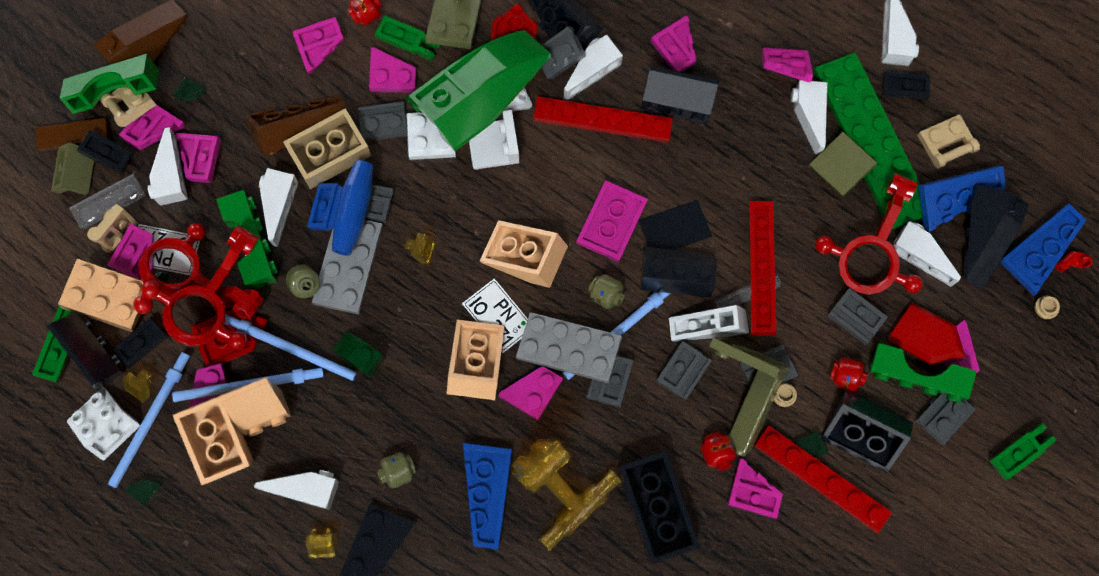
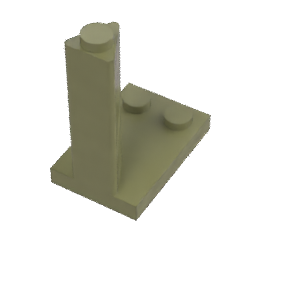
M435 0L426 34V43L471 49L482 0Z
M715 337L712 339L709 347L716 350V355L725 359L729 357L734 358L758 370L729 435L736 454L745 457L747 453L751 452L782 380L785 376H788L791 367L728 337Z

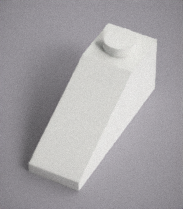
M886 0L882 63L909 66L919 52V45L916 44V34L900 0Z
M607 35L601 39L596 38L589 44L585 51L586 57L580 60L564 88V99L566 101L621 65L623 55Z
M800 80L796 88L792 89L791 102H794V111L815 155H820L825 148L827 82H806Z
M170 127L164 129L149 176L151 185H148V192L150 198L154 199L160 206L188 200L176 135Z
M267 168L265 175H262L260 178L259 188L268 240L273 246L278 247L299 182L293 174Z
M909 221L901 229L893 243V247L899 257L950 287L960 280L961 276L932 235L925 231L922 225Z
M737 305L669 318L671 341L673 342L730 337L749 333L746 310Z
M320 470L319 474L309 472L257 482L254 488L330 510L339 481L333 478V473Z

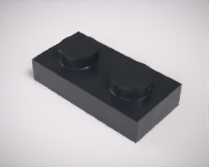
M885 71L882 78V96L928 100L930 97V75Z
M89 130L77 148L78 153L119 174H122L133 157V152Z
M150 318L112 350L125 366L130 369L167 339L168 336Z

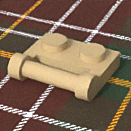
M118 88L112 93L105 94L100 99L102 104L112 112L115 122L120 127L129 125L156 106L147 92L134 95L129 88ZM122 100L129 108L126 112L122 111L117 105Z
M960 114L923 130L917 135L936 168H941L946 165V162L966 153H974L980 150L979 142L973 138ZM960 140L965 144L944 154L938 151Z
M115 204L113 208L106 211L98 227L90 228L87 235L91 241L99 243L106 253L113 254L130 224L137 226L138 222L122 207ZM109 231L114 234L111 239L106 237Z

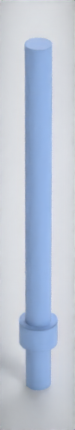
M652 293L647 298V302L610 333L624 334L653 308L657 309L663 304V300L671 293ZM563 372V375L567 378V380L571 379L575 375Z
M225 314V324L237 329L236 332L251 335L353 381L357 372L254 327L251 322L245 319L239 320Z
M181 352L173 368H169L165 375L167 379L108 482L110 486L118 487L175 383H179L183 376L181 372L190 358L189 355Z
M322 368L304 371L302 369L292 370V373L268 376L267 378L275 385L291 382L300 384L304 383V380L323 377ZM266 377L172 392L173 401L178 402L229 393Z

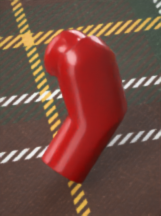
M1071 251L1057 262L1055 269L1063 273L1070 266L1089 268L1093 260L1091 256L1085 253Z

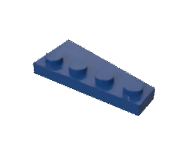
M994 166L919 185L925 231L931 232L939 224L954 219L953 216L968 211V205L975 186L980 185L1001 191L1005 190L1004 167Z
M1068 204L1005 256L1000 263L1035 296L1086 219Z
M463 443L473 546L499 550L512 449Z

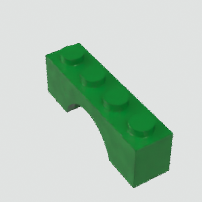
M147 54L63 79L59 99L73 114L94 108L105 94L118 88H129L134 95L155 90L157 88L159 69Z
M241 190L216 199L223 221L228 227L236 228L239 225L259 237L251 253L248 256L245 255L237 263L244 285L249 290H254L277 282L275 274L278 273L275 261L269 259L268 252L271 249L267 239L262 238L260 231H263L264 228L260 218L255 217L253 210L257 209L253 197H248L245 191Z
M881 343L876 345L869 373L874 374V379L884 382L892 379L898 381V386L912 389L913 386L923 388L922 393L936 396L937 393L947 395V400L961 403L962 400L965 401L970 398L977 372L976 370L951 364L940 375L922 376L908 366L902 349Z

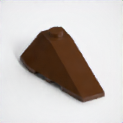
M169 0L111 30L93 45L110 65L147 54L154 62L157 56H161L164 46L168 40L173 38L187 18V14L174 0Z
M337 95L311 100L307 103L308 106L289 104L286 110L275 112L274 108H269L245 115L244 117L257 148L263 154L273 155L278 153L280 149L286 148L283 141L332 116L346 106L345 101Z

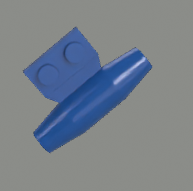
M356 160L343 187L332 183L318 184L307 227L320 231H331L333 229L332 251L336 254L350 256L362 231L372 191L373 165L369 162Z

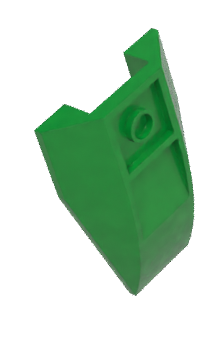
M525 30L514 32L490 41L466 54L407 95L405 100L417 113L421 111L437 127L442 139L456 151L490 126L552 56Z

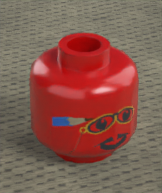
M351 0L349 2L350 8L347 11L357 25L368 26L381 16L379 8L382 4L379 0Z
M843 357L839 362L835 361L830 379L833 380L836 387L855 392L858 390L859 385L865 386L868 373L864 372V364L862 362Z
M721 432L706 436L700 449L708 467L718 468V471L730 468L732 466L731 462L737 456L730 437L722 435Z

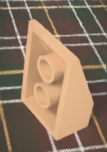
M498 220L480 262L529 283L550 288L568 246L558 233Z
M457 320L448 374L447 394L495 400L504 325Z
M267 377L218 397L221 405L238 430L250 437L262 433V428L272 425V427L282 425L286 422V418L291 417L282 390Z

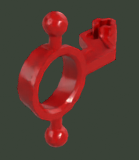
M894 174L886 191L892 195L888 201L885 216L875 236H859L850 241L845 248L835 245L829 236H821L816 240L815 249L820 254L832 253L840 257L838 262L840 276L845 284L854 291L863 294L880 293L890 287L894 281L902 284L904 289L912 294L922 289L923 282L919 276H906L898 272L900 267L898 253L893 245L886 241L902 209L903 200L910 201L916 190L917 182L899 174ZM862 244H876L883 248L888 255V272L882 280L875 284H860L853 280L848 273L847 262L849 255Z
M192 223L187 228L188 236L184 241L178 238H164L151 244L143 252L139 260V275L143 284L150 280L156 281L160 285L161 291L168 295H173L176 291L188 286H202L206 288L211 280L201 275L199 257L192 247L195 241H200L205 237V227L200 223ZM163 249L180 251L189 259L192 265V274L184 282L178 284L162 282L152 274L149 267L150 257ZM236 286L220 287L216 293L224 308L233 307L232 310L242 319L251 320L264 301L257 291L247 288L242 291ZM140 295L133 301L134 310L140 314H147L153 308V301Z
M238 225L227 240V244L232 247L206 288L202 286H188L176 291L173 295H168L161 291V287L156 281H146L141 286V294L146 299H157L165 304L162 312L163 325L167 333L175 341L187 346H202L220 336L228 341V345L232 350L238 351L246 347L247 337L244 333H233L224 328L226 321L225 308L216 293L232 271L241 253L248 256L258 242L259 237ZM187 296H200L213 304L216 310L217 321L209 331L204 333L191 334L185 332L176 325L173 319L174 305L180 299Z

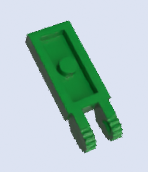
M387 16L383 17L375 33L376 39L414 55L418 54L421 58L433 61L435 55L433 52L421 47L422 43L424 42L427 46L435 49L440 47L437 44L426 43L425 32Z
M1044 423L1022 435L989 460L1004 481L1013 477L1045 452L1044 450L1056 441L1053 435L1045 438L1040 444L1034 438L1047 428Z

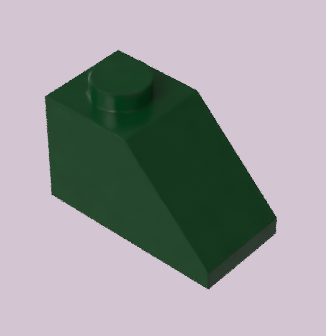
M347 331L332 349L334 353L370 379L385 360L380 352Z

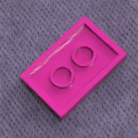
M605 180L576 244L619 263L648 199Z

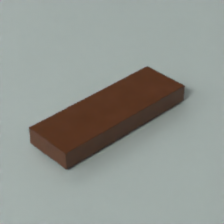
M100 118L36 127V148L39 152L57 150L60 146L67 143L80 145L89 130L109 140L108 120Z

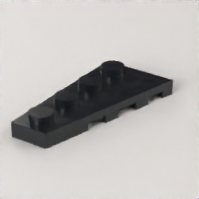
M369 504L340 576H378L416 522Z

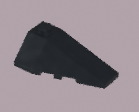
M529 0L533 11H536L541 22L539 25L542 30H545L549 40L568 26L573 27L575 36L578 37L583 50H586L591 41L597 38L603 28L587 10L574 0Z
M980 185L975 186L968 205L967 214L971 215L970 228H966V236H969V246L964 256L963 280L979 290L984 289L1022 226L1029 206L1028 203L1010 192Z

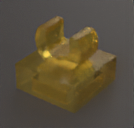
M418 233L415 241L407 239L405 249L410 250L411 256L417 261L429 265L435 242L426 234Z
M142 370L137 377L129 372L123 378L124 390L144 403L150 397L149 386L153 382L150 379L152 375L146 370Z
M326 528V534L318 535L316 529L312 530L311 535H306V547L309 558L335 557V545L329 528Z

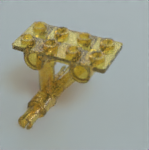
M539 438L529 447L531 452L526 457L521 455L511 464L513 469L510 473L527 490L530 489L533 493L545 484L567 508L555 519V525L539 539L551 551L564 536H571L574 533L573 531L601 504L603 505L606 502V496L622 481L610 470L596 486L594 484L590 485L579 496L557 473L571 458L570 454L562 447L558 440Z

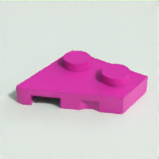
M687 15L651 37V43L673 71L682 73L695 64L696 57L692 46L693 40L692 34H690L689 18Z
M763 48L762 61L765 69L802 81L812 82L813 72L807 50Z
M156 105L127 125L119 136L137 149L142 150L161 140L165 128L170 127L173 133L186 125Z
M740 458L727 505L777 519L783 494L774 486H771L760 473L754 471L744 459Z

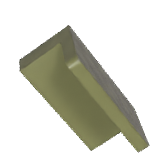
M67 143L58 148L51 188L52 192L60 194L69 190L83 195L89 193L94 160L78 153L77 148L79 145Z

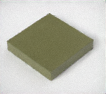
M842 132L809 165L838 194L844 197L877 165V162Z

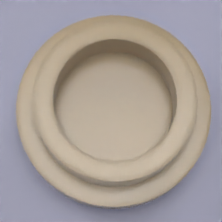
M1042 296L1035 302V311L1041 318L1052 319L1058 315L1060 305L1054 297Z
M781 383L774 402L781 407L791 406L797 398L795 388L789 383Z

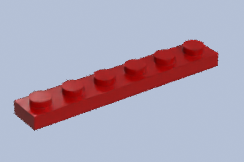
M538 96L534 112V121L667 143L670 140L673 118Z
M750 201L751 335L776 336L773 202Z
M769 425L755 443V448L875 533L881 531L892 514L887 508Z

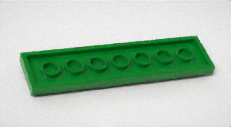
M853 53L815 67L813 73L817 81L827 82V102L841 131L877 162V165L864 179L883 218L888 201L892 195L886 191L894 174H899L918 183L910 201L903 200L902 209L891 231L905 226L909 221L913 223L923 219L919 185L921 184L857 54Z

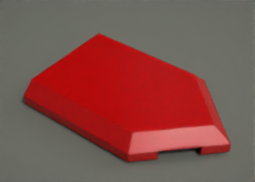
M517 3L507 13L493 20L490 41L525 30L536 40L538 25L527 16L523 8Z
M914 303L909 306L888 338V342L930 365L941 363V361L957 360L966 357L956 325Z
M232 309L225 312V314L242 320ZM255 315L251 320L245 319L251 322L252 326L261 330L264 329L268 321ZM217 316L191 326L193 334L209 331L215 325ZM224 324V328L233 333L236 332L237 329ZM247 334L246 347L238 351L232 350L228 345V341L220 336H217L212 342L198 347L205 366L210 367L217 364H225L253 352L259 339Z

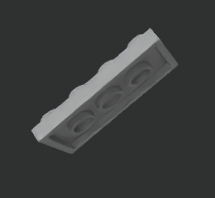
M364 220L362 231L350 256L339 255L332 251V229L319 275L320 286L313 296V305L360 314L383 229L382 223Z
M530 312L516 358L610 383L622 336Z

